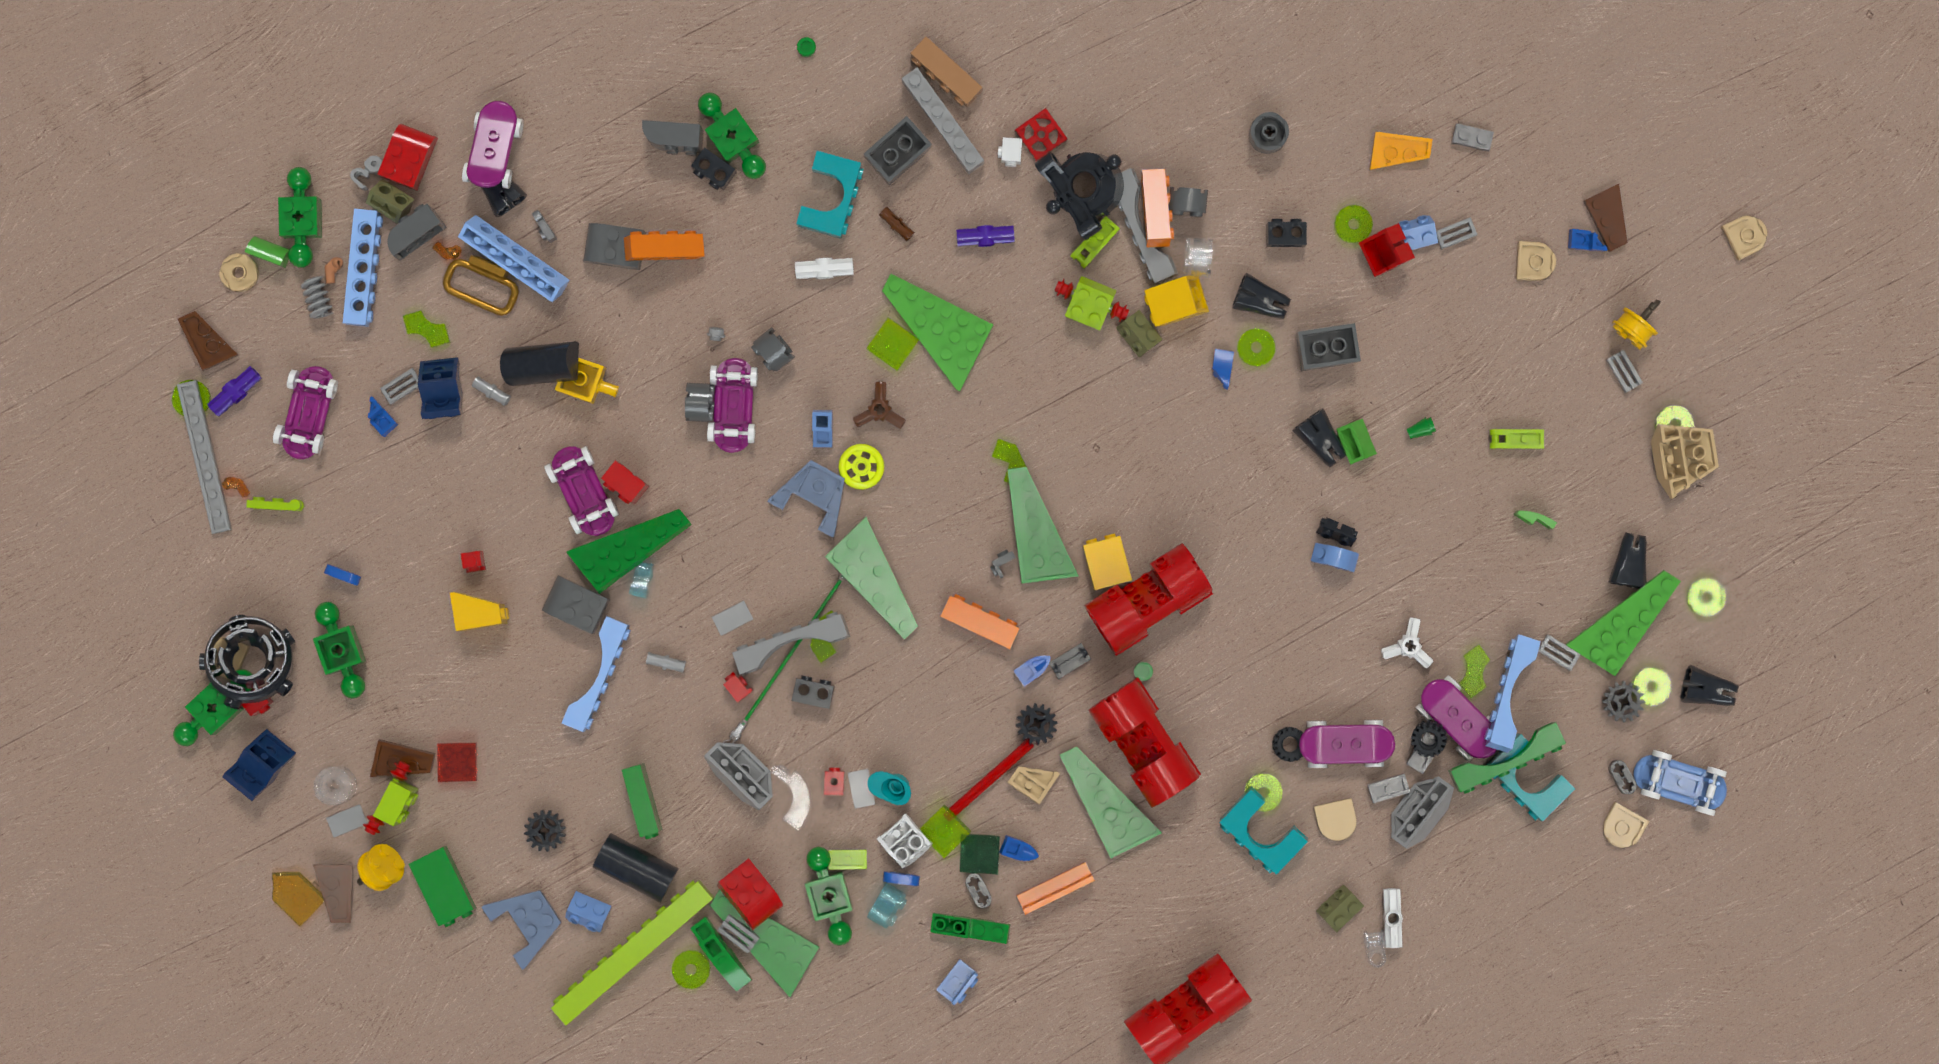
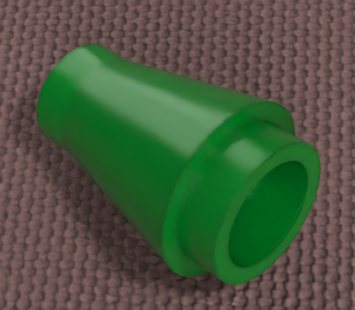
M1425 417L1407 428L1410 439L1433 435L1432 433L1436 432L1431 417L1427 419Z

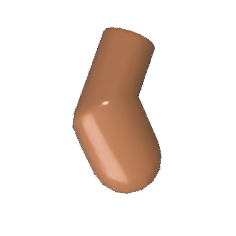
M334 257L325 265L326 284L335 283V273L343 265L341 258Z

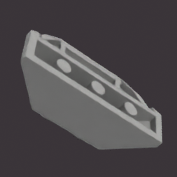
M717 742L704 755L713 773L741 801L760 810L773 797L771 771L743 744Z
M1439 776L1415 783L1410 789V793L1406 794L1391 814V838L1406 849L1423 841L1448 810L1454 787Z

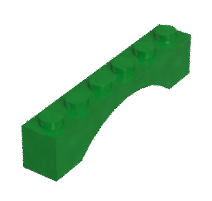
M1551 722L1536 729L1526 746L1506 761L1491 765H1474L1465 762L1448 770L1457 791L1466 794L1475 790L1474 786L1480 783L1483 786L1492 782L1491 778L1497 775L1499 778L1510 773L1509 770L1512 768H1523L1532 759L1537 761L1544 758V754L1549 751L1555 753L1563 749L1562 745L1566 744L1557 723Z

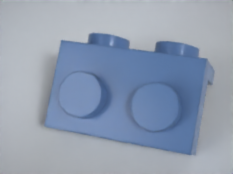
M1422 215L1414 220L1399 222L1406 237L1404 242L1409 243L1411 250L1438 243L1435 222L1430 216Z
M576 891L566 911L565 918L573 924L585 926L589 931L601 932L611 905Z
M959 959L936 990L950 1000L954 1006L957 1002L960 1004L967 996L965 991L968 987L973 988L979 980L976 978L978 972Z

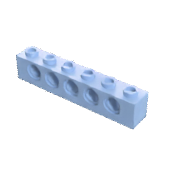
M354 209L343 323L346 325L369 327L370 322L372 323L373 311H371V305L375 302L373 285L377 283L375 265L378 266L379 264L377 246L380 247L381 244L379 227L382 228L383 216L375 210ZM370 225L372 228L371 233L364 235V228ZM368 244L370 246L369 252L362 254V247ZM367 263V271L361 273L359 270L360 266ZM365 282V290L359 292L358 285ZM359 301H363V309L357 311L356 304Z
M477 215L465 222L458 238L551 302L562 295L570 281Z

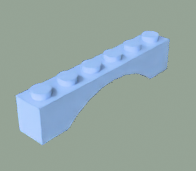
M606 616L599 632L602 645V663L598 677L583 697L568 706L562 724L581 732L590 729L594 720L591 716L594 711L597 712L601 704L599 697L601 693L604 694L608 687V683H606L607 678L614 673L616 666L613 664L615 659H619L622 654L623 648L621 645L623 640L627 641L631 630L628 629L630 625Z
M1519 634L1514 639H1511L1508 650H1511L1510 655L1506 657L1503 666L1506 668L1505 674H1502L1499 680V685L1501 686L1500 693L1497 692L1494 699L1496 708L1495 711L1492 710L1489 721L1492 723L1490 729L1486 730L1484 737L1487 740L1485 746L1506 753L1513 749L1517 730L1513 723L1510 708L1512 688L1521 671L1536 660L1541 641Z

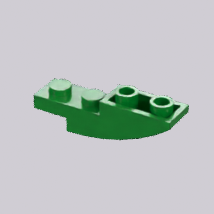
M933 913L930 932L1008 944L1011 924Z
M704 917L690 928L700 942L699 946L735 991H739L752 981V978L733 950L728 948L708 917Z

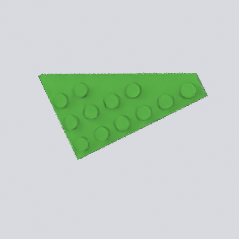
M890 274L882 292L955 389L960 392L993 324Z

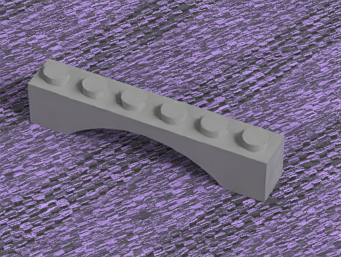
M915 68L902 78L903 85L930 118L967 174H971L982 166L984 159L920 70Z
M1130 168L1121 172L1124 180V191L1118 206L1121 211L1124 210L1126 218H1124L1125 223L1134 233L1132 239L1136 246L1139 245L1141 250L1139 255L1143 264L1146 263L1148 266L1147 275L1150 281L1160 283L1178 275L1171 256L1163 253L1157 247H1146V235L1139 218L1138 209L1139 194L1142 186L1134 169Z
M834 612L826 615L827 619L809 621L808 626L802 627L798 625L790 628L791 632L784 634L782 631L773 634V638L769 640L762 638L754 641L755 645L748 647L746 644L737 647V651L732 652L739 674L746 675L760 670L766 660L776 650L793 641L820 639L835 643L851 637L844 616Z

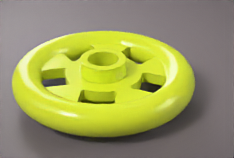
M856 444L846 449L841 455L839 473L841 477L845 478L844 482L848 486L859 490L868 489L875 486L882 478L884 460L879 451L867 444ZM862 452L871 454L870 458L861 457ZM853 454L857 458L851 464L847 460ZM860 463L865 464L864 470L858 469ZM871 463L877 464L876 472L870 471ZM851 468L853 472L856 474V476L852 478L847 473V471ZM868 474L869 480L861 482L860 476Z

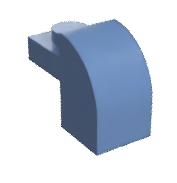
M813 410V447L832 448L833 410Z
M1315 543L1311 561L1354 572L1359 554L1343 548Z

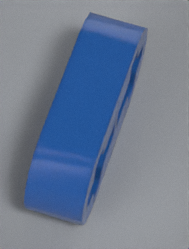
M327 564L324 571L329 576L358 586L361 579L359 575Z
M884 871L883 882L919 886L920 876Z

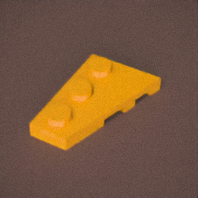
M1375 132L1369 170L1430 158L1433 139Z

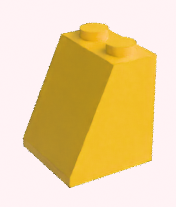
M1198 275L1184 276L1144 290L1146 294L1144 299L1150 307V319L1155 324V327L1168 325L1209 312Z
M460 592L450 593L456 631L507 624V619H510L509 609L505 608V604Z

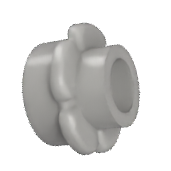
M709 327L707 335L710 336V340L721 341V338H725L723 328Z

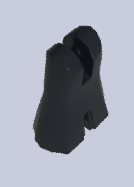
M511 180L509 189L502 188V181L493 187H481L495 217L503 216L527 197V194L513 180Z
M1245 273L1232 308L1284 319L1287 311L1273 305L1276 302L1289 307L1291 299L1264 284L1254 276Z
M1324 408L1315 412L1292 430L1329 468L1336 464L1333 456L1329 453L1330 449L1333 450V453L1340 460L1347 456Z
M1625 532L1608 581L1610 584L1626 585L1630 588L1640 589L1647 583L1646 536L1638 535L1635 547H1632L1634 534Z
M1689 665L1685 672L1680 699L1682 703L1735 706L1736 698L1722 695V691L1738 693L1739 685Z

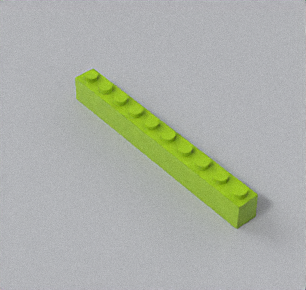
M700 880L696 883L691 881L685 887L687 890L682 895L678 893L670 900L672 903L667 908L665 906L661 907L655 913L657 917L652 921L650 918L641 925L643 929L638 933L632 932L626 938L628 942L623 946L618 944L612 950V956L609 958L605 956L596 963L599 966L594 971L592 969L588 970L582 976L584 978L583 981L579 984L574 982L568 988V994L565 996L561 994L552 1001L555 1005L551 1009L565 1025L569 1024L714 898Z

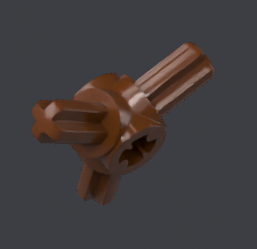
M879 381L875 383V398L871 401V405L868 406V410L853 418L857 427H861L872 420H875V422L878 420L884 422L886 420L899 429L904 426L906 420L893 412L892 407L889 406V401L886 400V382ZM878 405H882V408L885 409L882 415H878L877 411H874L875 407L878 408Z

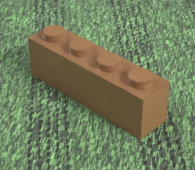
M925 37L910 53L913 64L918 68L922 66L926 70L925 74L933 81L936 79L944 92L947 94L949 92L955 96L953 99L960 106L964 104L968 107L983 91L981 85L929 38Z

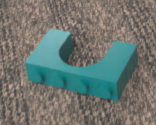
M817 151L812 171L837 179L844 188V197L840 205L831 211H819L801 206L796 223L797 227L840 239L842 234L846 235L849 226L846 220L848 216L851 217L854 208L851 202L853 198L857 197L859 187L856 186L857 181L862 179L864 169L861 168L862 164Z
M1517 733L1513 749L1508 753L1499 751L1486 765L1508 760L1520 752L1529 741L1522 734ZM1516 767L1510 769L1508 775L1500 778L1498 775L1493 777V779L1498 778L1502 782L1500 786L1507 793L1511 791L1516 796L1514 800L1521 807L1525 805L1529 809L1527 813L1535 821L1537 819L1544 821L1575 790L1562 775L1558 774L1541 791L1527 793L1519 787L1516 781Z
M1251 786L1220 818V827L1227 834L1231 833L1235 836L1234 840L1241 847H1247L1250 850L1248 853L1255 860L1260 859L1264 863L1263 867L1269 873L1274 872L1277 875L1306 845L1308 837L1293 825L1276 843L1265 845L1256 842L1250 836L1247 825L1250 818L1265 803V798Z

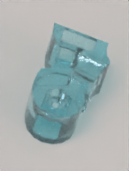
M642 562L636 566L633 576L634 581L630 586L628 594L645 599L648 598L649 590L647 586L653 577L654 564Z

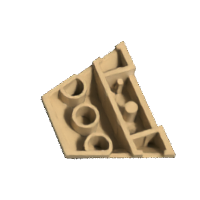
M1657 425L1651 439L1656 476L1669 498L1673 499L1677 496V493L1689 488L1690 484L1698 479H1702L1719 467L1713 429Z

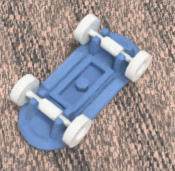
M1653 750L1652 755L1645 756L1636 763L1633 775L1636 784L1642 789L1641 795L1658 800L1660 796L1694 806L1696 807L1695 811L1711 816L1715 815V810L1712 809L1719 807L1726 798L1727 787L1722 778L1726 777V771L1709 766L1707 770L1672 760V755Z

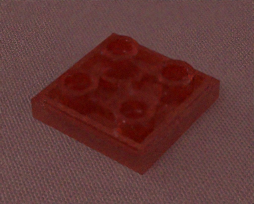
M477 742L437 743L438 782L477 781Z

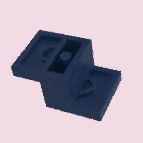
M458 357L420 361L417 384L422 400V419L461 415L463 391L459 378L460 362Z
M266 729L244 748L237 762L222 777L253 801L275 781L281 769L295 756L296 752Z

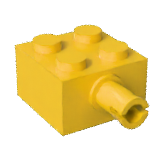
M578 357V380L557 382L555 390L594 404L599 392L616 397L619 386L603 381L607 368Z

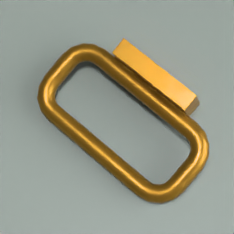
M471 255L469 261L464 259L453 260L447 267L443 277V287L447 293L500 316L507 315L512 311L519 293L516 283L506 278L509 274L508 271L496 263L477 255ZM461 266L508 286L511 289V295L507 305L504 308H499L453 288L450 281L455 269Z

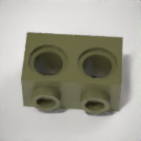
M383 178L369 191L366 204L397 224L402 217L410 212L414 202L412 197Z

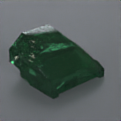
M961 833L960 872L998 875L1000 836Z

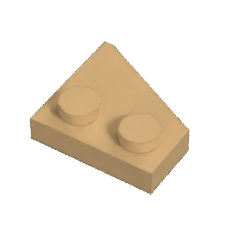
M1018 766L1007 783L1039 805L1060 773Z

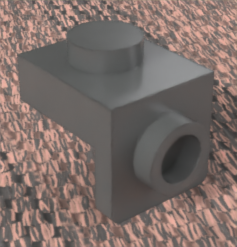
M1005 550L997 554L998 558L992 561L993 566L990 568L995 577L998 575L1000 579L1004 577L999 566L1016 558L1013 551L1008 553Z

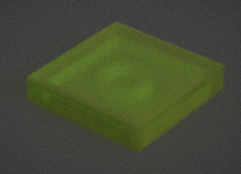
M888 317L866 349L898 371L920 339Z
M945 804L919 828L929 841L933 843L931 846L943 858L971 833V830Z

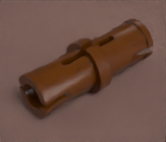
M885 207L879 214L891 226L890 228L899 233L906 242L914 235L915 232L903 222V219L896 216L888 207Z

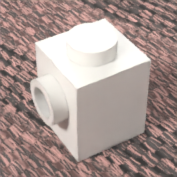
M1003 137V145L998 147V158H1002L1001 163H1005L1006 167H1016V164H1020L1022 139Z

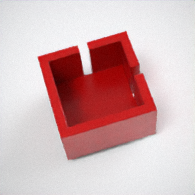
M1399 223L1359 242L1374 277L1389 272L1415 258L1409 243L1404 242L1406 237Z
M616 460L601 477L605 481L603 485L612 492L616 490L620 493L618 497L626 504L630 502L636 504L649 488V485L639 477L634 476L629 469Z

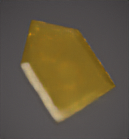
M272 872V900L298 926L303 925L324 903L322 893L301 872Z

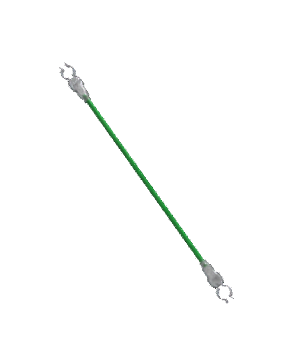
M841 574L838 578L839 580L837 581L831 592L828 594V596L826 597V599L824 600V602L822 603V605L820 606L812 620L818 618V616L820 615V613L822 612V610L824 609V607L826 606V604L828 603L836 589L839 587L841 582L844 581L845 578ZM803 639L797 640L747 716L731 731L729 735L730 740L732 739L737 742L741 738L748 719Z

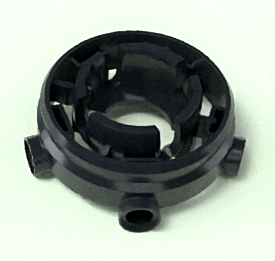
M236 615L231 617L228 622L221 625L212 634L207 643L205 653H200L199 669L206 671L207 677L214 689L225 697L223 704L233 709L240 710L242 703L261 702L274 696L276 693L284 697L293 686V682L289 680L293 668L291 645L295 643V640L286 628L281 631L277 626L265 619ZM249 624L261 625L271 629L272 631L269 632L271 639L280 651L275 652L273 643L268 636L263 634L260 637L257 630L249 629ZM230 630L231 634L225 638L227 642L226 648L220 647L218 652L213 647ZM247 640L250 641L252 647L259 648L266 656L265 667L250 676L238 674L233 667L234 656L240 650L238 643ZM284 657V662L281 670L276 668V670L266 680L267 685L259 689L258 687L265 684L264 679L268 677V675L273 670L276 658ZM224 673L228 679L238 684L246 685L247 689L254 688L255 690L246 692L243 687L231 683L223 686L215 677Z

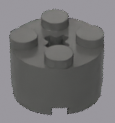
M1265 112L1259 115L1249 129L1251 145L1256 151L1264 154L1279 151L1289 136L1287 122L1274 112ZM1267 129H1269L1270 133H1273L1271 137L1265 134Z
M1170 187L1168 209L1172 210V215H1183L1184 212H1190L1192 217H1202L1203 213L1206 214L1208 190H1204V193H1201V189L1179 187L1177 191H1174V187Z
M771 327L753 341L754 345L751 348L757 355H761L765 359L763 364L769 371L778 372L793 360L795 355L790 354L793 352L780 335L776 337L774 334L775 330Z
M687 383L686 392L688 394L685 397L686 421H713L715 385H710V383Z

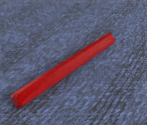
M1026 739L944 812L945 818L951 821L1028 753L1034 747V744L1029 745V739Z

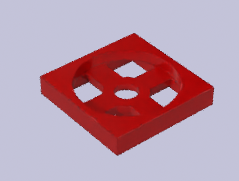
M1046 108L1015 129L1016 134L1022 139V142L1036 162L1068 140ZM1036 119H1046L1051 123L1046 127H1042ZM1030 125L1034 130V135L1026 140L1024 136L1025 129ZM1056 129L1058 138L1056 143L1052 144L1048 136L1049 133ZM1039 131L1045 133L1043 138L1038 137L1037 133ZM1037 142H1042L1046 150L1036 151L1031 146Z

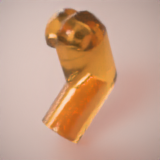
M439 241L432 247L446 260L456 259L462 253L460 246L454 245L453 247L445 248Z
M227 477L222 482L225 490L237 489L242 498L250 494L247 486L240 478Z

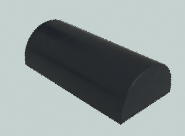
M579 342L506 348L500 357L502 378L510 386L578 380Z
M612 833L607 837L592 866L596 870L659 903L662 902L679 869Z

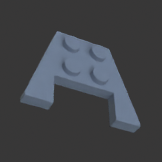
M810 460L767 502L783 510L792 493L827 511L818 530L834 537L845 478Z
M541 890L482 906L490 921L508 911L529 942L528 946L513 955L522 970L527 967L561 924V920Z

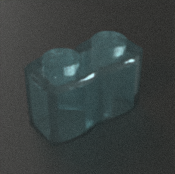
M886 882L867 914V918L886 929L889 925L893 926L898 917L895 915L897 910H902L907 902V899H905L906 894Z

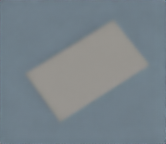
M742 601L713 616L712 619L722 636L753 620V617L745 602Z
M868 769L848 773L855 809L875 805L874 795L870 792L867 785L868 778L870 777Z
M360 804L326 818L333 837L363 826V823H367Z

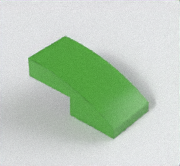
M1515 511L1514 513L1516 517L1528 525H1533L1537 521L1550 530L1554 529L1557 524L1556 521L1539 513L1531 511Z

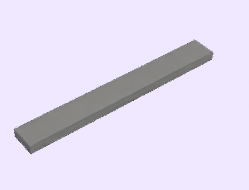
M194 380L177 384L211 533L216 534L232 530L198 382Z

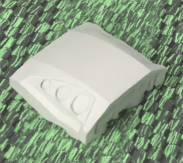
M904 814L896 824L877 838L888 854L902 868H906L915 862L933 844L907 814Z

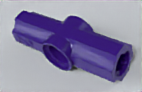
M984 225L972 229L956 230L958 247L973 245L988 247L1001 243H1015L1014 225L1000 227Z
M249 366L236 379L227 382L222 387V391L207 405L220 417L233 404L243 400L248 394L247 392L262 377L252 366Z

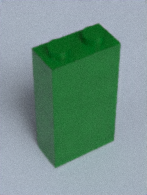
M645 763L622 769L639 836H645V839L657 837L659 835L658 832L663 829Z
M447 846L408 864L438 926L444 924L446 928L456 923L455 918L462 916V919L473 914L472 910L476 908L475 903Z

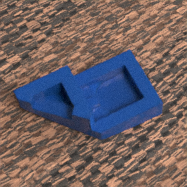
M1579 229L1569 230L1568 249L1607 251L1606 245L1600 242L1596 232L1592 233L1588 230Z
M1215 349L1212 365L1213 375L1221 381L1224 389L1228 390L1234 352Z
M371 396L368 418L381 436L385 437L398 424L380 403Z

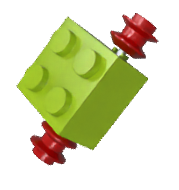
M1081 276L1074 290L1073 282L1068 285L1065 283V279L1062 282L1058 281L1055 288L1057 296L1060 294L1064 295V300L1068 299L1070 295L1072 297L1065 314L1066 317L1097 330H1101L1108 312L1111 319L1118 317L1119 322L1121 319H1126L1129 309H1126L1127 304L1121 307L1118 301L1114 306L1111 305L1117 290Z
M403 761L394 763L396 769L390 770L393 780L390 781L374 814L367 816L368 824L363 823L364 830L372 835L380 833L378 828L380 825L384 826V822L392 826L405 822L410 814L408 811L411 804L414 805L419 795L416 794L418 788L404 782V780H408L406 773L412 772V770L409 769L410 765Z

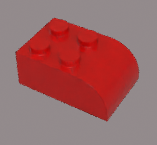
M399 124L392 135L377 174L384 179L418 191L438 138L404 124Z
M749 858L717 884L718 888L752 930L756 929L783 907L778 894Z

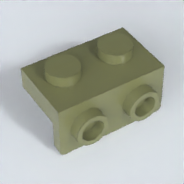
M1140 310L1116 327L1120 335L1138 357L1143 356L1163 340Z
M1342 885L1321 904L1316 912L1337 933L1364 905L1345 885Z

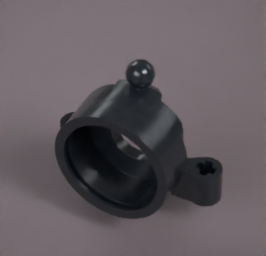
M1049 152L1035 163L1039 173L1047 179L1054 189L1055 199L1047 202L1046 210L1051 215L1057 214L1060 208L1070 213L1079 234L1085 240H1088L1102 229L1097 217L1110 215V212L1115 209L1122 198L1124 180L1119 168L1122 162L1121 158L1116 154L1107 157L1102 154L1083 152L1074 156L1069 154L1067 156L1068 160L1061 165L1057 157L1052 152ZM1081 172L1091 173L1096 180L1095 192L1087 198L1079 197L1073 189V181Z

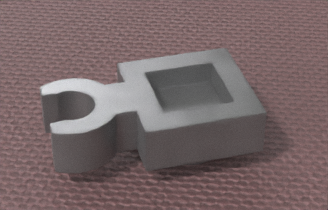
M540 211L533 212L532 216L541 228L538 232L543 240L548 239L550 243L557 240Z

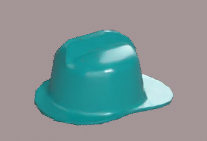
M879 771L871 774L868 778V788L878 798L895 805H904L911 798L909 781L901 774Z

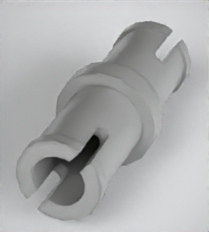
M479 376L476 377L472 384L473 388L486 394L487 398H492L503 406L507 405L510 401V395L499 390L495 384H489Z
M648 652L646 664L662 667V670L670 669L683 673L686 661L669 658V655L661 656Z

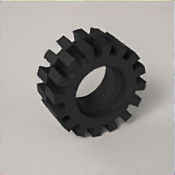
M1427 720V722L1422 721L1420 725L1418 724L1411 736V745L1414 746V751L1417 750L1420 756L1424 754V757L1438 756L1444 750L1447 743L1446 730H1443L1441 724L1438 725L1436 721L1432 723L1431 720ZM1426 732H1431L1436 736L1437 741L1434 745H1426L1422 741V735Z
M1284 727L1278 730L1272 740V748L1276 756L1289 762L1300 760L1303 756L1300 752L1299 743L1303 732L1294 727ZM1287 737H1293L1297 741V748L1292 752H1287L1283 748V741Z

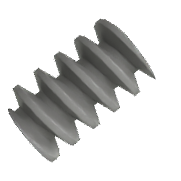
M323 276L307 279L301 284L302 289H307L303 292V296L308 297L305 299V303L310 304L307 310L313 311L309 315L313 319L333 314V312H328L332 305H326L330 298H324L328 291L321 290L326 284L319 283L324 278Z

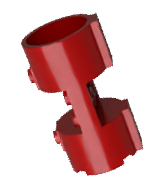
M1183 543L1149 563L1151 571L1144 573L1140 578L1127 584L1123 589L1115 585L1084 605L1097 629L1116 656L1148 636V628L1177 610L1182 615L1213 595V589L1207 577Z
M1137 677L1092 706L1088 711L1109 743L1114 740L1116 741L1119 749L1122 750L1128 759V763L1135 770L1130 774L1131 778L1150 807L1153 808L1188 787L1200 777L1201 773L1181 742L1174 745L1155 715L1159 708Z
M1218 953L1187 974L1188 980L1157 1002L1154 998L1124 1020V1023L1153 1064L1168 1063L1190 1047L1188 1044L1216 1023H1223L1252 1001Z

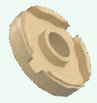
M236 253L224 259L219 275L222 283L227 288L243 292L255 285L258 280L259 270L256 262L251 257ZM239 267L243 268V276L236 278L235 270Z

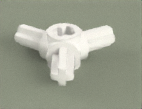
M1409 618L1406 635H1403L1401 640H1397V644L1381 649L1384 659L1402 655V657L1408 656L1410 659L1414 657L1425 668H1428L1433 663V659L1421 649L1420 638H1417L1420 619ZM1409 640L1411 641L1410 643L1413 645V649H1410V651H1408V648L1405 647V644L1409 643Z

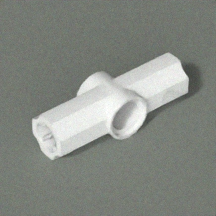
M819 258L815 259V261L795 262L796 279L834 278V276L854 275L853 259Z
M1383 889L1385 947L1399 948L1402 947L1401 923L1403 920L1401 915L1400 889ZM1391 913H1396L1397 920L1394 923H1389L1388 916Z

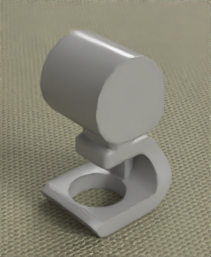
M370 156L364 162V170L356 168L351 171V179L364 191L369 190L367 186L357 180V177L361 175L369 179L370 174L378 175L377 173L383 160L378 156Z

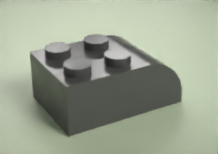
M906 116L864 153V158L890 186L922 158L932 147V144Z
M642 120L644 135L656 149L667 151V154L677 155L678 152H686L685 155L697 156V153L702 151L704 131L700 124Z
M421 204L414 209V213L409 217L408 215L402 217L398 221L399 224L390 231L387 239L389 251L395 258L401 261L447 227L431 206Z
M589 223L583 262L640 270L642 260L625 261L624 237L629 236L630 232L641 231L642 235H646V232L642 229Z
M1355 323L1296 333L1301 372L1353 364L1361 361Z
M558 575L542 611L590 634H595L610 599Z

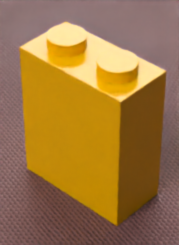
M1115 533L1104 536L1105 540L1097 541V538L1087 540L1086 545H1083L1094 590L1132 581L1121 536L1116 537Z

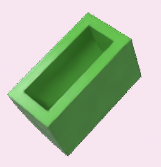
M254 236L248 243L245 253L286 268L290 249Z
M1363 419L1336 429L1350 465L1377 454Z

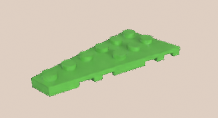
M1661 571L1645 583L1643 587L1632 593L1626 600L1596 620L1593 625L1583 630L1573 640L1567 642L1566 645L1616 676L1681 581L1667 571Z

